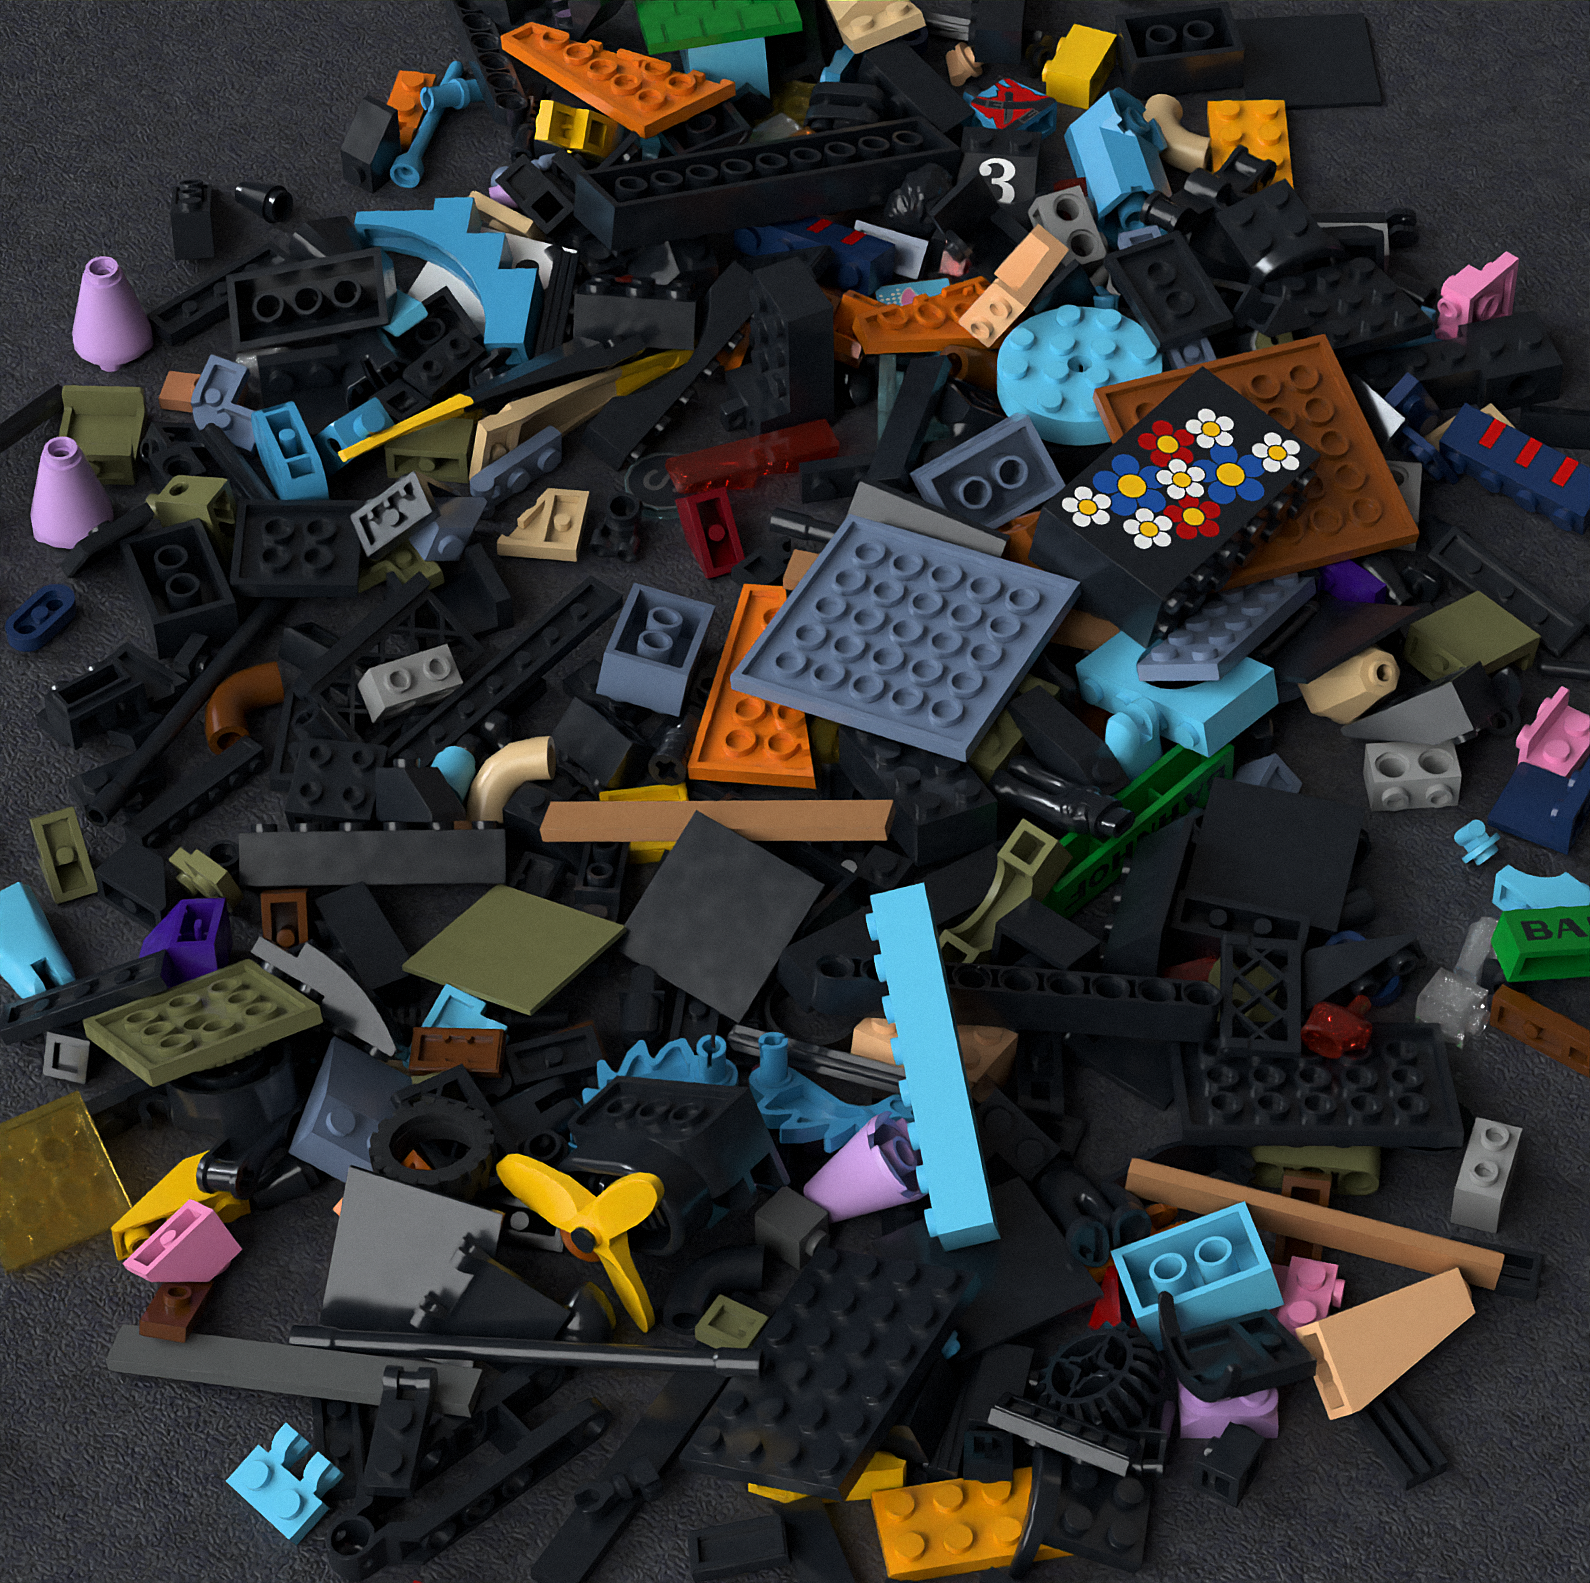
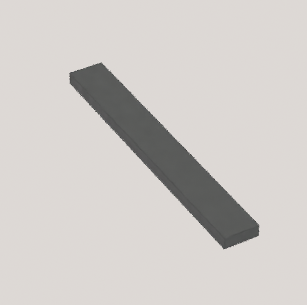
M122 1324L105 1359L109 1371L380 1405L383 1393V1374L387 1365L403 1366L405 1371H418L419 1367H435L438 1372V1387L432 1412L471 1417L485 1382L483 1369L198 1333H191L187 1341L181 1343L139 1335V1326ZM404 1390L402 1400H414L416 1391Z

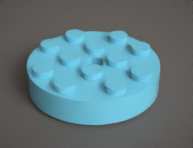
M1069 304L1063 305L1058 309L1049 310L1030 317L1015 327L1003 341L997 358V394L999 402L1008 417L1015 413L1029 415L1040 438L1043 440L1074 446H1088L1111 442L1092 399L1094 389L1162 373L1161 353L1157 352L1156 347L1152 344L1143 327L1121 315L1118 311L1094 307H1076Z

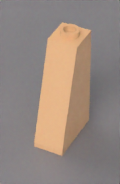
M1458 1267L1295 1329L1300 1343L1317 1359L1316 1376H1313L1330 1420L1362 1410L1476 1313L1471 1301L1470 1287L1462 1278Z

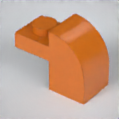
M848 290L843 294L833 320L834 360L859 369L867 354L864 353L852 328L855 316L886 306L887 304L853 290Z

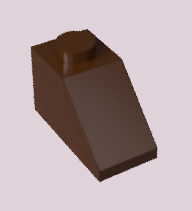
M309 888L265 890L261 894L264 938L275 941L287 949L312 939Z
M1286 1169L1281 1196L1329 1208L1333 1175ZM1276 1234L1273 1264L1289 1267L1292 1256L1321 1261L1323 1245Z

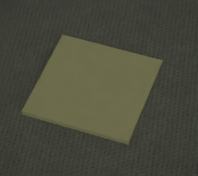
M498 883L402 965V969L413 975L442 985H451L467 994L532 1016L626 932V926Z

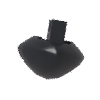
M585 1281L567 1294L564 1299H560L561 1302L570 1306L572 1311L555 1335L554 1341L611 1343L617 1330V1318L612 1305L602 1289L590 1281ZM567 1366V1367L570 1369V1368H576V1367H579V1366Z

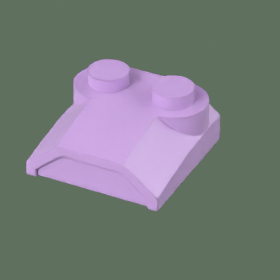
M1177 1378L1180 1438H1212L1213 1436L1220 1438L1229 1422L1246 1425L1265 1438H1278V1392L1276 1387L1252 1393L1245 1397L1205 1403L1193 1396Z

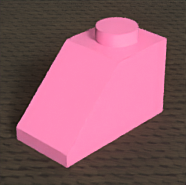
M189 1199L122 1264L128 1271L150 1282H209L215 1276L223 1273L229 1267L231 1260L243 1249L214 1210Z

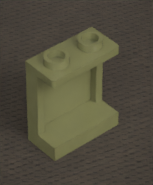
M63 386L64 412L58 437H69L76 442L82 449L101 484L135 485L140 460V445L144 439L148 418L144 389L142 387Z
M1478 590L1410 624L1401 658L1432 681L1455 672L1460 667H1467L1478 661H1481L1487 675L1511 662L1522 670H1527L1532 667L1541 636Z

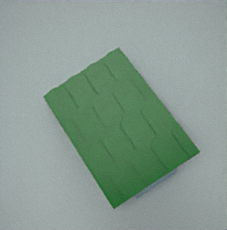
M632 0L649 55L679 50L684 73L688 74L692 70L705 73L706 80L720 84L722 79L734 81L736 91L748 82L769 99L764 37L803 31L802 20L795 0Z

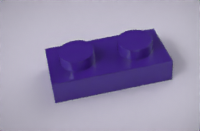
M1350 559L1315 568L1322 574L1321 590L1327 591L1337 599L1385 604L1387 584Z

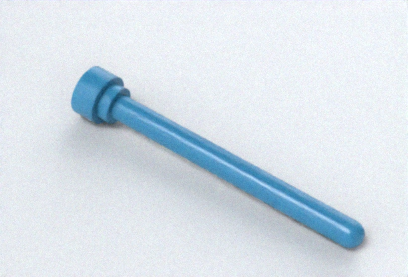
M453 61L449 65L440 85L448 84L451 79L461 78L464 71L463 64L459 61ZM446 108L431 112L427 111L408 152L399 155L395 159L390 169V177L398 186L413 188L418 185L424 173L421 159Z

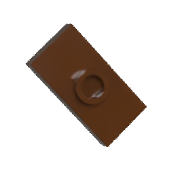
M414 1027L408 1070L412 1076H426L431 1073H442L463 1064L471 1077L502 1078L507 1034L504 1029Z
M210 1280L209 1282H163L139 1320V1335L181 1343L186 1342L214 1296L215 1280Z

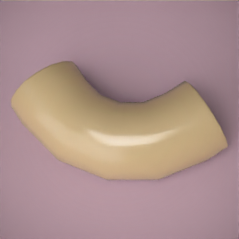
M1157 94L1148 99L1145 106L1147 110L1143 112V117L1147 122H1150L1153 118L1162 129L1168 146L1159 154L1160 159L1169 166L1188 173H1192L1199 167L1206 170L1211 152L1212 138L1194 134L1181 126L1180 120L1183 115V108L1174 97L1167 94Z
M539 736L509 743L489 757L470 785L466 806V821L472 824V821H498V828L504 827L502 809L525 781L552 780L556 770V751L552 736Z

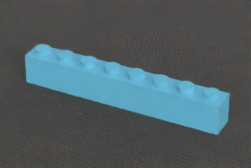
M924 883L870 895L873 913L866 914V922L871 940H879L881 954L874 955V962L879 981H887L890 995L883 996L882 1003L888 1024H896L898 1037L891 1038L890 1043L896 1066L904 1065L906 1079L899 1081V1088L904 1107H912L915 1122L907 1123L913 1151L921 1150L923 1165L916 1166V1174L921 1193H929L932 1208L924 1210L929 1235L931 1238L939 1237L945 1252L1001 1239L931 899Z

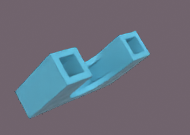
M1122 630L1075 665L1082 700L1112 714L1118 712L1126 714L1128 704L1138 698L1145 697L1154 704L1157 710L1160 736L1175 743H1180L1184 748L1191 749L1208 758L1279 703L1274 668L1249 657H1245L1221 680L1204 681L1187 688L1165 689L1152 686L1151 684L1155 681H1139L1137 664L1151 653V649L1159 646L1165 640L1158 638L1149 648L1145 649Z

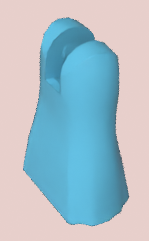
M1145 697L1138 698L1128 704L1126 714L1118 712L1110 717L1106 727L1105 743L1114 754L1130 782L1164 756L1159 735L1158 713L1154 704ZM1121 788L1120 790H1118L1117 792H1115V793L1112 794L1111 796L1114 797V796H1115L1118 792H1120L1123 788Z
M17 882L0 891V975L24 999L46 991L44 984L39 978L45 973L55 987L75 981L76 978L72 965L57 941L31 887L27 884H22V882Z

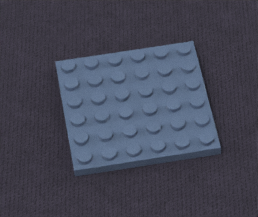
M849 514L731 674V689L967 762L1081 595L1080 581Z

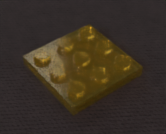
M79 1090L0 1123V1264L5 1275L111 1230V1227L133 1207Z

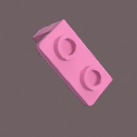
M1561 686L1552 699L1546 697L1539 707L1536 720L1532 725L1525 724L1516 740V748L1520 749L1518 765L1520 762H1526L1570 779L1574 770H1578L1590 754V715L1568 706L1569 689Z

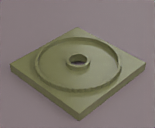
M249 958L173 986L162 992L82 1020L87 1038L152 1087L195 1071L212 1069L216 1066H223L226 1063L243 1059L261 1050L262 1047L268 1046L273 1041L323 1023L318 1004L276 976L265 971L260 965Z

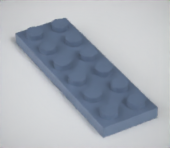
M1292 573L1218 592L1217 596L1210 602L1202 605V609L1194 616L1186 619L1179 629L1170 633L1164 642L1151 649V653L1137 664L1139 681L1221 680L1317 593L1314 577H1299L1298 573Z

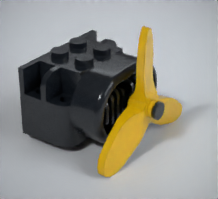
M619 1075L569 1120L567 1126L577 1148L563 1159L557 1170L538 1160L520 1154H508L496 1164V1171L500 1180L515 1197L546 1219L550 1224L571 1233L572 1241L578 1249L585 1253L594 1251L599 1256L624 1307L637 1326L645 1333L654 1326L655 1316L630 1252L656 1256L672 1255L686 1245L697 1233L711 1230L730 1210L749 1209L758 1200L756 1188L758 1184L786 1187L791 1182L750 1088Z

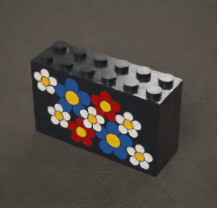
M1202 366L1042 506L1028 559L1046 572L1080 581L1081 595L1079 598L1147 649L1158 638L1161 640L1167 639L1168 635L1177 627L1179 619L1185 614L1193 615L1204 602L1205 595L1212 589L1215 592L1219 591L1227 583L1232 571L1238 565L1242 568L1247 566L1263 542L1267 544L1272 543L1282 531L1286 521L1290 518L1297 520L1304 513L1310 502L1306 498L1307 494L1319 477V474L1315 471L1321 454Z

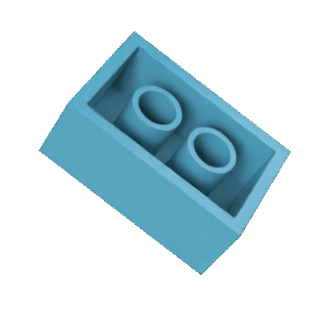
M1245 1201L1110 1251L1140 1332L1145 1334L1157 1351L1164 1350L1158 1319V1295L1162 1291H1168L1173 1296L1175 1313L1181 1332L1264 1309L1271 1310L1284 1305L1274 1272Z

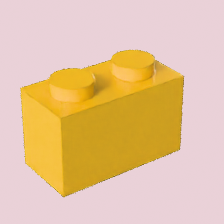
M1074 24L1068 35L1060 38L1053 60H1047L1042 72V82L1046 83V95L1054 98L1059 103L1088 110L1116 65L1117 35Z

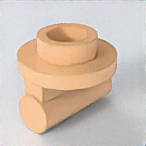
M960 42L955 46V50L947 52L945 57L950 81L953 86H961L970 76L976 78L982 74L981 65L984 63L975 62V47H968L966 43Z

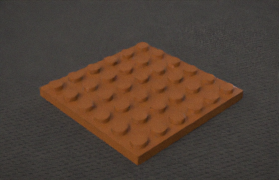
M1325 334L1094 389L1092 399L1111 442L1114 444L1203 366L1321 454L1315 471L1319 474V477L1307 494L1306 498L1310 502L1304 513L1297 520L1290 518L1286 521L1277 538L1270 544L1263 542L1258 547L1257 553L1250 563L1244 568L1238 565L1232 571L1227 583L1217 592L1416 543L1420 532ZM1212 589L1207 595L1217 592Z

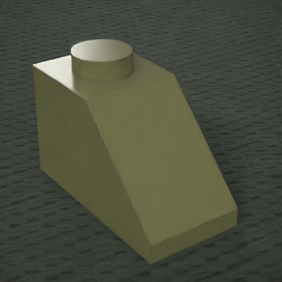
M451 418L386 443L387 476L389 478H399L415 470L436 481L469 483L468 479L475 443L474 419Z

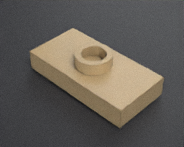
M472 191L469 197H474L480 218L489 223V229L541 242L546 240L544 233L533 220L477 191Z

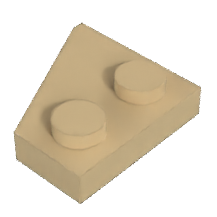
M548 488L537 499L536 505L527 509L517 519L518 527L508 537L502 534L497 539V555L577 562L590 505L589 491Z

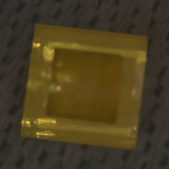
M819 716L812 719L807 732L814 774L822 775V764L839 763V726L841 723Z

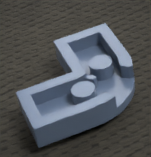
M211 354L191 397L195 423L199 430L204 429L208 423H214L223 430L239 452L254 457L257 452L251 423V413L254 411L236 404L251 373L246 366Z

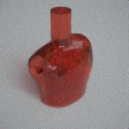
M1358 995L1347 1007L1331 1002H1318L1301 1030L1302 1042L1312 1051L1335 1059L1347 1051L1362 1049L1367 1044L1372 1033V1024L1363 1017L1371 1009L1370 1000L1364 995Z

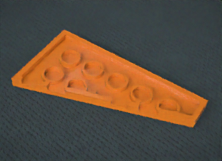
M529 22L501 35V44L504 51L632 132L636 131L643 139L654 137L660 132L680 122H685L690 117L736 95L734 81L722 79L720 84L706 80L705 73L692 70L688 74L672 70L671 63L622 48L617 53L603 49L602 42L589 40L587 43L570 40L568 32L534 22Z
M978 276L944 287L941 294L929 297L924 293L915 296L912 303L904 306L893 303L855 316L852 328L865 354L943 351L945 347L950 345L990 350L1000 349L1008 334L1023 322L1022 318L1025 315L1021 313L989 348L973 337L958 321L991 285L984 277Z
M743 585L687 765L689 779L816 789L805 712L731 689V674L786 601V590L783 589V586Z

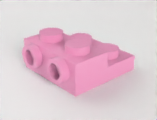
M1506 251L1494 262L1487 263L1481 271L1471 265H1467L1458 274L1451 275L1443 284L1441 289L1442 298L1437 303L1440 315L1437 322L1439 328L1435 330L1436 338L1441 340L1457 338L1458 325L1512 315L1519 258Z
M1296 1256L1291 1257L1289 1267L1270 1263L1284 1305L1268 1311L1298 1341L1295 1329L1330 1316L1332 1307L1341 1308L1346 1280L1337 1279L1339 1265Z

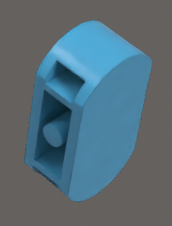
M290 401L252 412L251 423L257 450L278 499L329 500L326 476L320 456L295 403Z

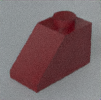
M726 487L715 488L675 499L686 541L706 579L730 573L731 568L745 559Z

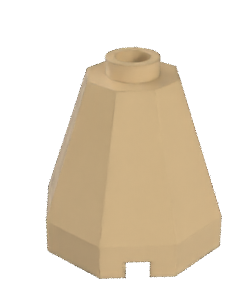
M1374 643L1309 684H1297L1312 714L1333 719L1331 721L1339 724H1347L1354 718L1377 708L1396 689L1400 669L1393 655Z

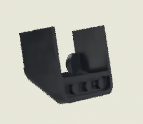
M975 167L928 212L948 242L943 247L945 251L958 264L965 260L990 284L998 278L994 274L998 267L1029 234L1025 228L1001 208L984 178ZM1076 259L1067 266L1062 262L1058 264L1022 312L1025 315L1022 318L1023 322L1039 313L1058 309L1063 305L1094 307L1093 296L1098 295V292L1082 265Z

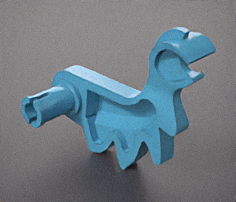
M769 1032L760 1036L758 1046L760 1047V1067L750 1074L749 1088L767 1128L780 1129L781 1143H806L824 1139V1151L831 1153L843 1147L871 1118L885 1111L892 1112L889 1118L895 1122L901 1118L909 1123L915 1122L912 1107L905 1108L902 1097L899 1094H893L881 1102L870 1106H858L842 1102L796 1070L788 1067V1038H785L784 1034Z
M706 1035L698 1041V1055H694L686 1039L680 1038L666 1044L660 1049L655 1058H652L648 1053L646 1042L639 1040L626 1053L617 1073L610 1069L605 1060L597 1062L599 1090L585 1088L582 1091L583 1106L617 1075L739 1086L738 1072L736 1066L726 1059L727 1048L725 1040L717 1035L715 1037V1048L711 1046V1035ZM571 1133V1143L568 1142L569 1154L577 1148Z

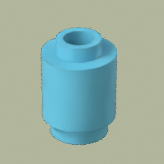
M449 746L436 755L431 767L439 768L462 804L476 775V762L473 755L467 750L457 746Z

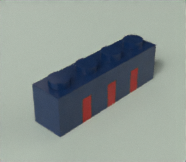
M817 216L805 217L801 221L787 220L770 223L767 227L752 226L734 231L733 249L752 256L830 245L836 257L819 280L846 290H853L867 297L892 280L895 244Z
M1464 403L1439 440V453L1454 473L1463 474L1464 472L1477 479L1481 486L1493 493L1500 491L1513 498L1516 504L1529 512H1535L1536 510L1549 517L1558 528L1565 531L1573 530L1584 535L1590 526V468Z

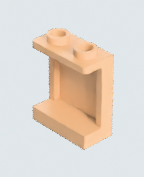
M1037 224L994 273L998 278L962 315L958 321L959 324L989 348L1025 310L1069 249L1040 224Z

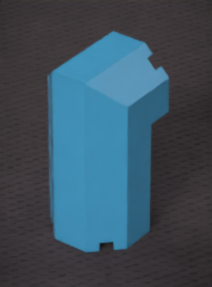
M1120 87L1115 88L1113 91H1108L1073 122L1064 135L1084 197H1089L1093 204V220L1097 230L1105 235L1108 245L1115 250L1118 245L1119 233L1154 226V224L1147 226L1140 222L1142 206L1151 193L1158 190L1168 197L1173 195L1159 154L1168 147L1162 129L1154 118L1147 122L1141 115L1147 109L1138 99ZM1159 228L1161 235L1168 234L1167 231Z

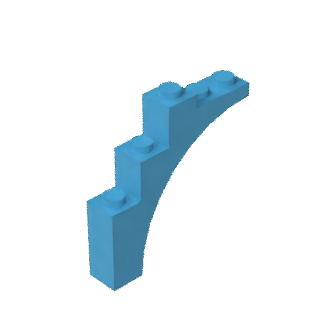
M474 197L435 198L433 210H378L356 213L354 225L367 249L381 247L384 251H393L419 257L444 268L470 289L480 301L484 310V346L488 357L492 355V350L499 347L511 348L512 354L505 363L511 368L533 359L545 298L537 268L512 269L513 256L506 233H480L482 221Z

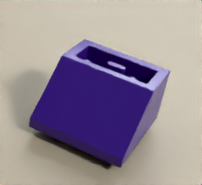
M226 897L181 900L143 940L139 958L166 949L174 964L169 988L228 966L233 939Z

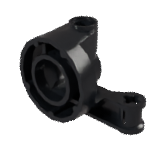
M1239 145L1232 151L1222 167L1213 174L1199 167L1190 174L1183 190L1170 197L1158 190L1151 193L1142 206L1140 222L1147 226L1151 224L1157 225L1159 228L1167 231V233L1178 230L1208 277L1247 284L1252 274L1216 224L1215 214L1269 187L1274 179L1277 165L1270 159L1264 161L1250 154L1247 147Z
M284 1037L269 1043L268 1046L262 1047L261 1050L243 1059L226 1063L223 1066H216L212 1069L195 1071L165 1083L168 1099L172 1105L171 1120L173 1125L177 1129L213 1135L215 1138L221 1139L203 1155L198 1164L196 1182L200 1191L208 1194H214L217 1191L228 1192L235 1199L247 1200L252 1197L258 1186V1181L267 1158L278 1148L289 1149L323 1062L320 1056L308 1055L295 1068L291 1043Z

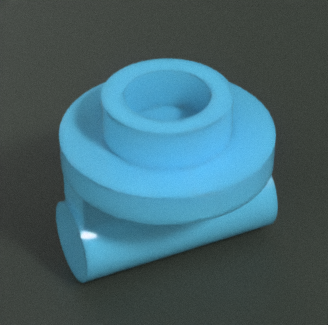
M1480 820L1471 821L1454 835L1455 842L1460 846H1464L1468 854L1461 858L1465 864L1473 859L1477 865H1480L1499 851L1494 843L1501 838L1500 835L1496 832L1489 837L1485 832L1484 823Z

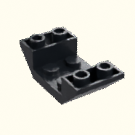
M475 0V4L506 33L529 22H534L568 32L570 40L578 42L615 16L626 0Z

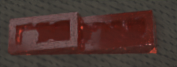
M824 418L668 458L665 468L679 494L704 492L721 487H726V490L755 488L758 475L799 472V463L836 458L840 443Z

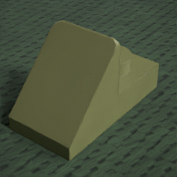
M70 806L30 818L29 821L41 857L38 860L55 904L98 892L74 807Z

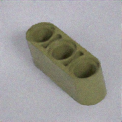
M1289 1146L1246 1147V1150L1252 1155L1256 1164L1255 1167L1249 1169L1251 1173H1256L1257 1175L1254 1180L1250 1181L1255 1185L1282 1188L1285 1170L1294 1169L1333 1175L1332 1194L1366 1196L1377 1191L1379 1187L1382 1157L1381 1146H1352L1349 1148L1335 1146H1304L1301 1148Z

